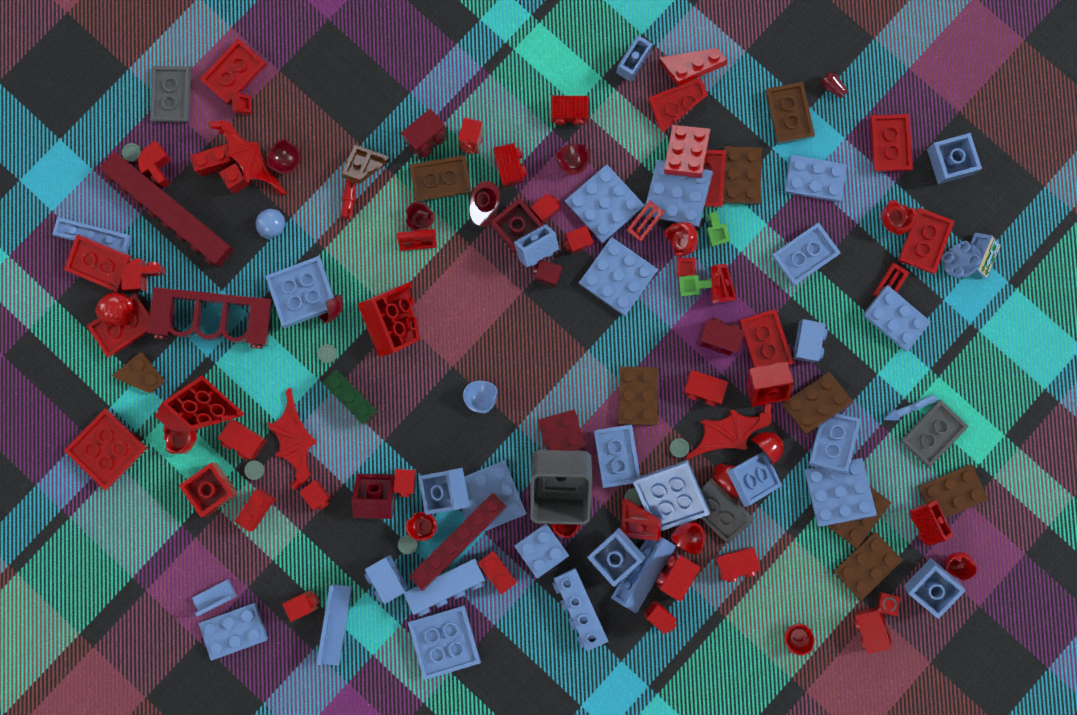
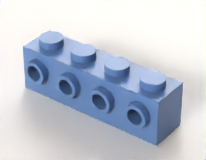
M473 559L438 576L424 591L417 586L405 592L404 596L412 614H419L420 617L429 613V608L435 605L439 608L447 604V599L453 596L455 599L466 595L465 591L470 588L473 591L484 586L482 582L486 581L478 565L477 559Z
M575 567L555 576V582L552 583L556 593H561L563 600L560 601L564 611H569L572 617L568 620L572 629H577L580 635L576 637L580 647H585L586 651H589L608 642Z

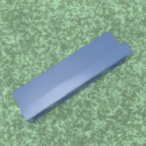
M662 537L658 541L645 539L639 549L645 556L643 562L620 581L611 598L637 613L676 546Z
M340 584L329 586L317 665H340L353 586Z

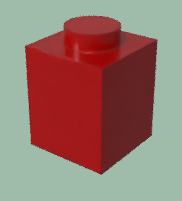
M236 163L219 172L227 188L233 194L250 185L244 181L243 172Z
M546 193L530 207V210L544 224L560 211V202L554 195L550 196L549 193Z
M587 225L566 233L565 240H563L566 250H570L572 255L590 248L594 244Z
M395 469L394 493H399L398 497H410V493H415L417 470Z
M318 480L312 481L299 492L313 511L317 509L323 510L329 505L328 501L331 499V496Z

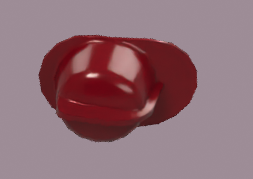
M490 181L480 182L475 186L470 195L469 214L472 221L480 227L491 225L490 222L497 216L500 192L494 183Z

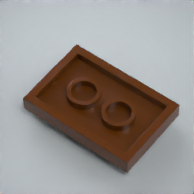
M803 82L767 88L765 90L777 145L809 139L815 136Z
M724 146L723 150H726L723 203L760 205L762 148Z
M465 155L410 164L416 202L472 193Z
M619 367L618 424L657 425L658 367Z
M828 372L782 403V406L806 436L852 405L853 400L833 375Z
M972 464L917 486L924 503L937 500L945 518L988 500Z
M871 486L870 489L877 516L827 526L855 549H858L891 504L888 499Z
M873 531L860 544L858 549H855L832 572L862 601L903 560Z

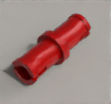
M345 180L344 195L341 197L343 203L340 215L341 218L344 219L346 217L345 219L349 220L353 219L357 183H352L350 180Z

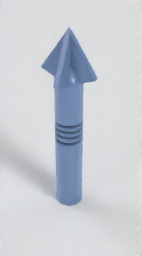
M933 394L901 409L891 410L884 420H900V417L936 402L937 398Z

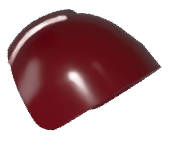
M279 140L270 149L267 156V164L278 173H291L300 163V151L288 140Z
M570 144L560 148L556 152L555 157L562 171L568 173V175H576L584 171L588 166L589 151L582 144Z
M335 294L334 298L326 301L328 312L319 315L323 323H330L340 315L344 308V301L340 294Z

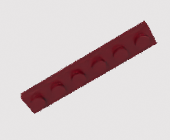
M492 493L409 578L424 591L507 506Z

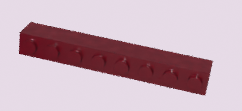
M115 151L100 167L105 173L103 177L111 183L114 181L118 183L119 186L117 188L125 195L130 193L133 196L131 200L140 207L142 205L148 208L146 212L153 218L158 216L162 220L160 222L161 225L168 230L171 228L175 230V236L182 242L187 240L191 244L189 248L195 253L201 252L204 254L205 257L203 259L211 266L215 263L220 267L234 251L231 246Z

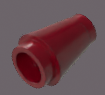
M831 71L820 81L823 85L822 88L840 99L848 92V89L837 74H833Z

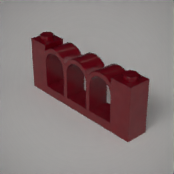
M153 287L148 334L153 335V339L165 340V337H171L172 334L180 338H190L198 334L201 338L208 341H216L224 336L233 343L246 342L248 345H251L252 349H263V346L268 347L273 301L265 298ZM176 299L195 301L193 323L190 329L185 332H177L173 326ZM203 302L223 304L219 330L212 335H205L201 331L200 323ZM230 305L250 307L247 331L239 338H233L228 333Z

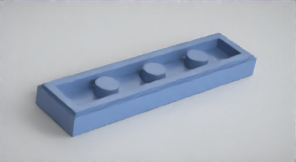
M57 217L52 233L53 236L72 241L75 240L77 234H80L126 254L132 236L61 217Z

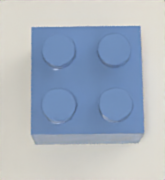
M971 133L935 142L927 148L938 184L974 175L982 169Z
M463 468L418 476L425 515L458 510L470 506Z
M546 523L514 546L536 578H539L569 556Z
M618 528L593 550L587 558L610 584L615 587L643 562L645 556L625 533Z
M391 555L365 569V578L369 584L374 585L376 589L374 594L379 602L382 601L386 604L409 589Z
M931 558L904 586L911 597L938 619L966 591L957 579Z

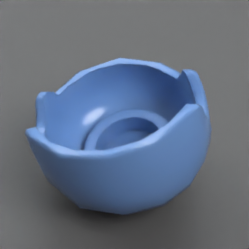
M276 209L264 210L257 216L256 230L261 237L267 239L281 235L285 227L284 216Z

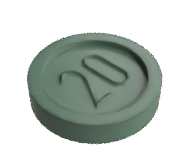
M129 143L123 147L122 156L128 162H136L142 151L138 145Z
M325 344L318 350V357L324 363H332L337 358V350L330 344Z
M678 438L671 442L669 449L673 456L681 458L687 455L689 445L684 439Z
M250 461L245 466L244 471L249 479L258 480L264 475L265 469L261 462Z
M636 488L629 489L625 493L624 499H629L638 506L642 504Z
M409 535L402 536L398 542V548L403 554H412L418 546V542L409 537Z

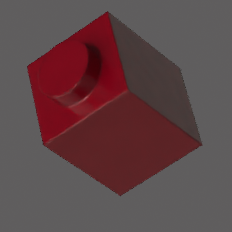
M540 260L539 264H535L532 274L535 275V281L556 287L562 266Z

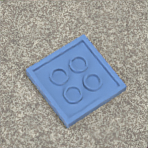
M657 160L646 204L649 200H652L655 205H658L661 210L665 211L660 218L661 220L675 223L682 221L690 222L694 227L699 228L713 171L704 169L702 178L664 174L665 161ZM649 207L644 216H648L653 208ZM655 212L652 218H655L659 213Z
M607 164L565 200L566 205L585 226L587 225V228L602 244L645 206Z
M611 237L582 277L579 285L626 316L658 269Z
M320 256L265 276L284 329L328 312L326 301L334 298Z
M863 458L851 460L848 475L818 467L804 470L818 528L877 516Z
M505 460L465 476L470 504L469 507L462 508L466 519L492 493L507 506L484 531L526 515Z
M688 460L633 479V484L644 509L661 520V531L710 515V510Z
M465 605L408 622L424 680L481 663Z

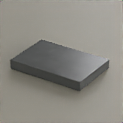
M152 66L151 122L190 123L192 73L190 66Z
M938 400L905 434L900 442L927 468H930L969 426L942 400Z
M712 478L700 488L710 510V515L701 517V519L727 544L754 521V518Z

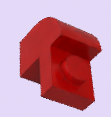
M155 140L140 153L138 159L139 169L147 178L150 176L156 185L160 184L165 188L171 184L160 168L172 159Z
M141 258L130 261L122 271V290L128 293L146 292L147 276L165 275V267L161 266L158 262H148L146 265V261Z

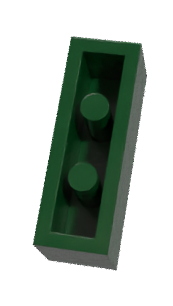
M335 370L322 382L361 424H368L379 413L340 371Z

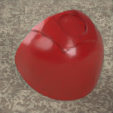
M762 432L751 439L768 455L772 465L781 458L784 444L776 433Z
M683 523L671 535L672 542L688 553L699 554L703 549L705 533L698 523Z

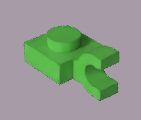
M717 211L709 213L707 217L711 227L706 230L711 247L730 242L726 223L720 224Z
M698 275L679 276L680 296L698 295L701 288H712L711 278L699 280Z

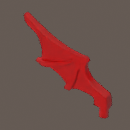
M209 121L208 127L210 129H218L219 134L226 136L228 141L226 158L232 157L240 165L246 184L251 179H258L270 184L278 194H286L284 188L279 184L264 162L257 142L252 143L241 138L228 121Z
M289 388L286 391L287 404L283 415L276 422H267V424L279 441V452H276V455L289 461L297 472L295 475L297 479L290 485L294 490H297L311 476L307 463V453L311 446L317 445V441L302 424L294 403L292 388Z
M765 404L763 413H759V416L755 417L743 416L735 410H730V415L722 420L713 421L705 419L700 421L704 425L703 439L697 448L687 453L685 460L717 449L733 448L747 450L746 441L748 436L752 432L770 425L772 405Z

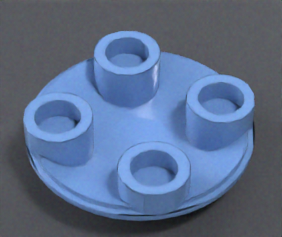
M968 241L960 242L943 254L944 270L955 278L970 276L981 264L982 255L980 250Z

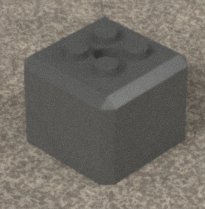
M535 451L532 454L530 519L534 523L585 525L590 521L592 494L591 455L587 451Z

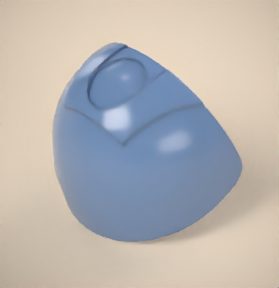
M487 381L471 382L464 389V402L472 411L487 413L496 403L497 388Z

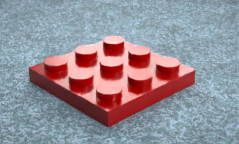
M105 408L64 451L99 486L108 491L148 447L114 414Z

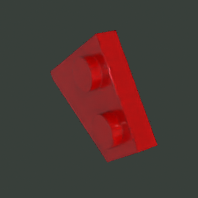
M727 264L711 266L712 303L736 301Z
M629 499L622 500V531L628 538L660 540L661 520Z

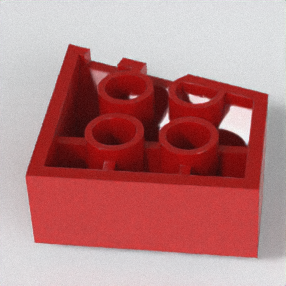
M411 282L357 303L379 357L395 353L420 340L417 319L413 316L412 306L414 305V298H411L410 295Z
M201 375L163 401L155 417L169 430L190 432L241 417L244 413Z

